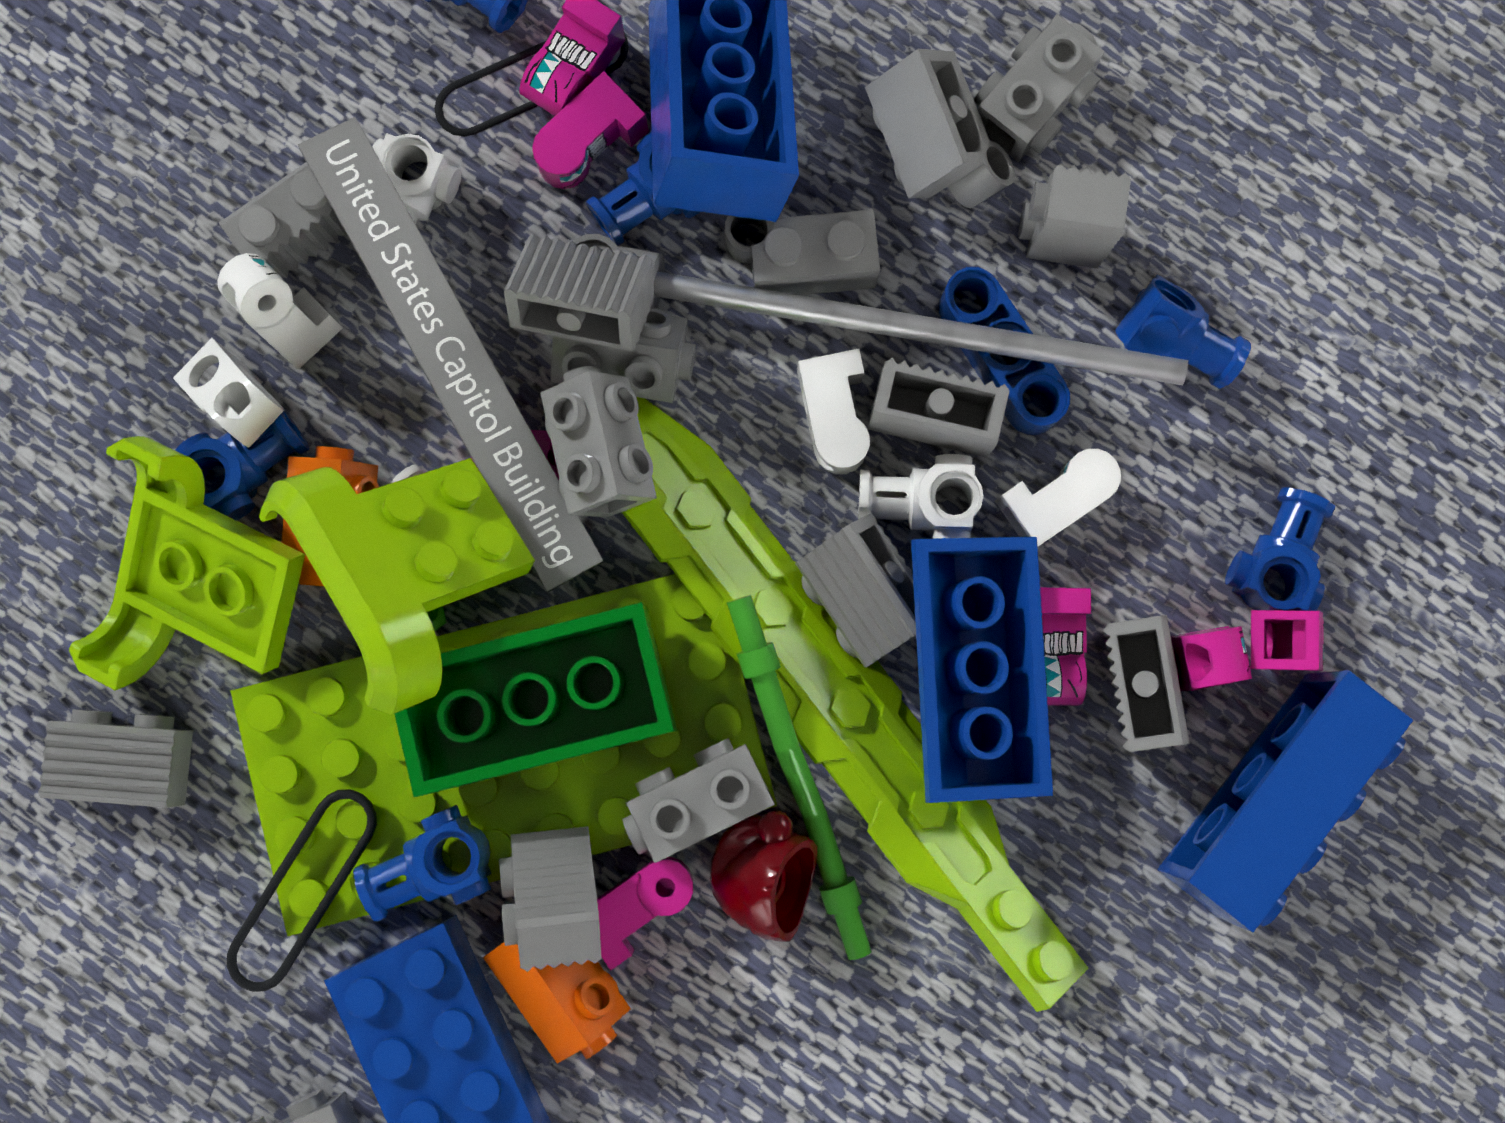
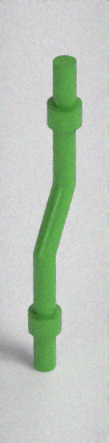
M751 595L729 601L727 605L742 649L741 652L737 653V657L744 678H751L774 751L802 815L809 839L814 841L818 848L817 864L824 883L820 886L819 890L826 912L835 917L848 959L856 960L863 958L872 951L858 910V906L862 904V899L855 878L847 876L825 805L799 745L775 671L781 666L773 642L766 643Z

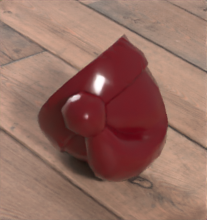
M770 811L763 816L754 814L732 825L723 833L711 859L710 881L715 899L722 910L735 922L763 939L790 942L797 933L804 914L815 874L818 848L814 841L808 837L792 833L793 822L786 813Z

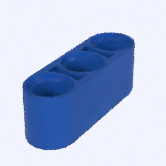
M966 267L958 270L950 277L939 301L941 319L1033 334L997 279L989 271L980 267ZM960 291L976 293L983 302L984 310L976 314H968L961 311L956 306L954 294ZM960 348L984 385L993 381L997 388L1003 384L1007 386L1009 396L1004 415L1017 431L1026 435H1040L1049 431L1066 414L1070 405V391L1054 364L1017 358V363L1001 365L996 363L987 352ZM1038 391L1044 394L1051 405L1050 415L1047 417L1031 415L1024 407L1023 393Z

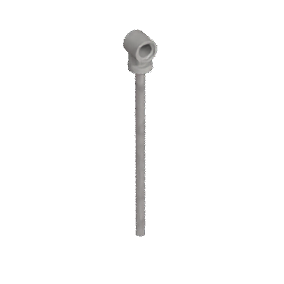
M586 234L573 240L577 245L585 243L589 248L597 245L602 251L609 247L612 251L617 249L634 252L639 257L646 254L652 260L654 300L650 308L657 309L660 298L663 297L1182 386L1187 374L1188 360L664 273L665 263L662 253L617 246L610 238L600 234Z

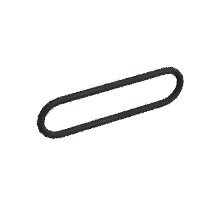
M626 35L619 57L605 70L607 75L620 68L627 58L629 45ZM546 41L460 78L444 87L436 98L434 108L436 119L441 127L452 135L470 136L537 107L538 105L530 101L466 129L452 126L443 114L444 100L452 91L536 54Z
M351 789L337 790L328 794L318 804L233 939L227 953V969L232 980L241 988L251 992L267 991L277 986L284 979L369 844L377 826V817L372 802L362 793ZM340 799H351L358 802L364 808L367 815L365 832L284 962L273 977L264 982H253L246 979L240 973L237 966L239 948L326 809L333 802Z

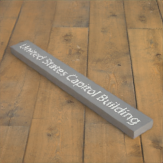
M356 117L298 144L303 157L472 460L535 559L532 567L546 592L548 593L603 563L601 555L579 516L568 515L565 500L559 489L558 478Z

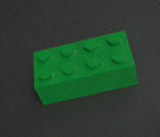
M642 602L441 653L442 681L436 696L394 713L414 797L678 731L648 608Z

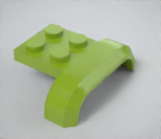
M144 436L123 438L107 447L106 454L118 461L131 459L134 462L137 480L110 610L102 623L92 633L72 642L69 647V652L78 671L115 691L126 687L141 678L155 665L169 645L175 630L194 638L261 674L278 668L305 554L204 505V476L199 465L192 458Z
M472 458L356 494L349 482L339 472L330 467H322L273 483L259 515L260 520L265 522L275 519L277 514H280L291 528L362 653L368 678L367 691L364 696L367 706L390 715L435 697L442 681L441 653L427 612L526 575L535 562L532 554Z

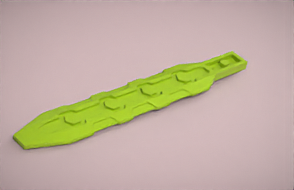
M636 397L639 407L637 416L645 449L649 453L653 464L652 479L657 498L621 513L658 561L667 562L711 619L712 624L710 628L736 662H739L737 653L741 652L742 649L727 602L751 595L766 643L773 642L781 667L775 671L799 744L815 764H822L868 823L867 832L906 883L956 908L1035 1011L1039 1012L1050 1009L1089 968L1009 866L990 804L987 800L925 803L921 724L902 701L903 692L878 660L865 668L859 658L852 657L844 651L836 636L837 626L824 606L814 603L805 593L801 582L803 575L796 566V561H793L751 507V497L713 448L645 398Z

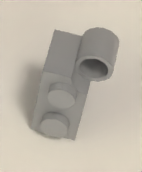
M918 48L865 87L873 107L874 122L884 135L895 163L894 172L896 178L905 189L908 199L931 198L948 187L954 198L961 205L973 208L1013 183L1015 171L1012 161L1000 145L989 140L954 51Z
M874 209L778 218L777 222L728 216L725 221L724 232L727 250L735 260L744 264H752L754 288L796 295L872 289L876 287L880 273ZM747 223L758 225L766 233L765 238L760 243L751 246L741 245L732 235L735 229Z

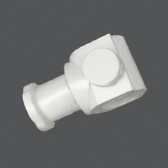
M386 133L384 139L379 138L376 140L372 147L415 224L418 220L428 221L431 211L438 208L442 201L448 204L453 201L461 182V169L449 165L445 156L435 152L427 140L419 135L404 134L393 136ZM419 161L428 163L426 171L418 179L411 181L402 180V174L410 164Z
M961 454L935 456V465L930 469L913 468L910 477L872 476L870 470L860 469L858 519L872 514L877 519L908 520L911 530H927L930 534H933V539L970 538L973 519L980 510L984 497L982 485L975 476V465H972L973 458ZM952 486L959 488L968 498V510L957 515L945 513L936 502V493L944 487Z

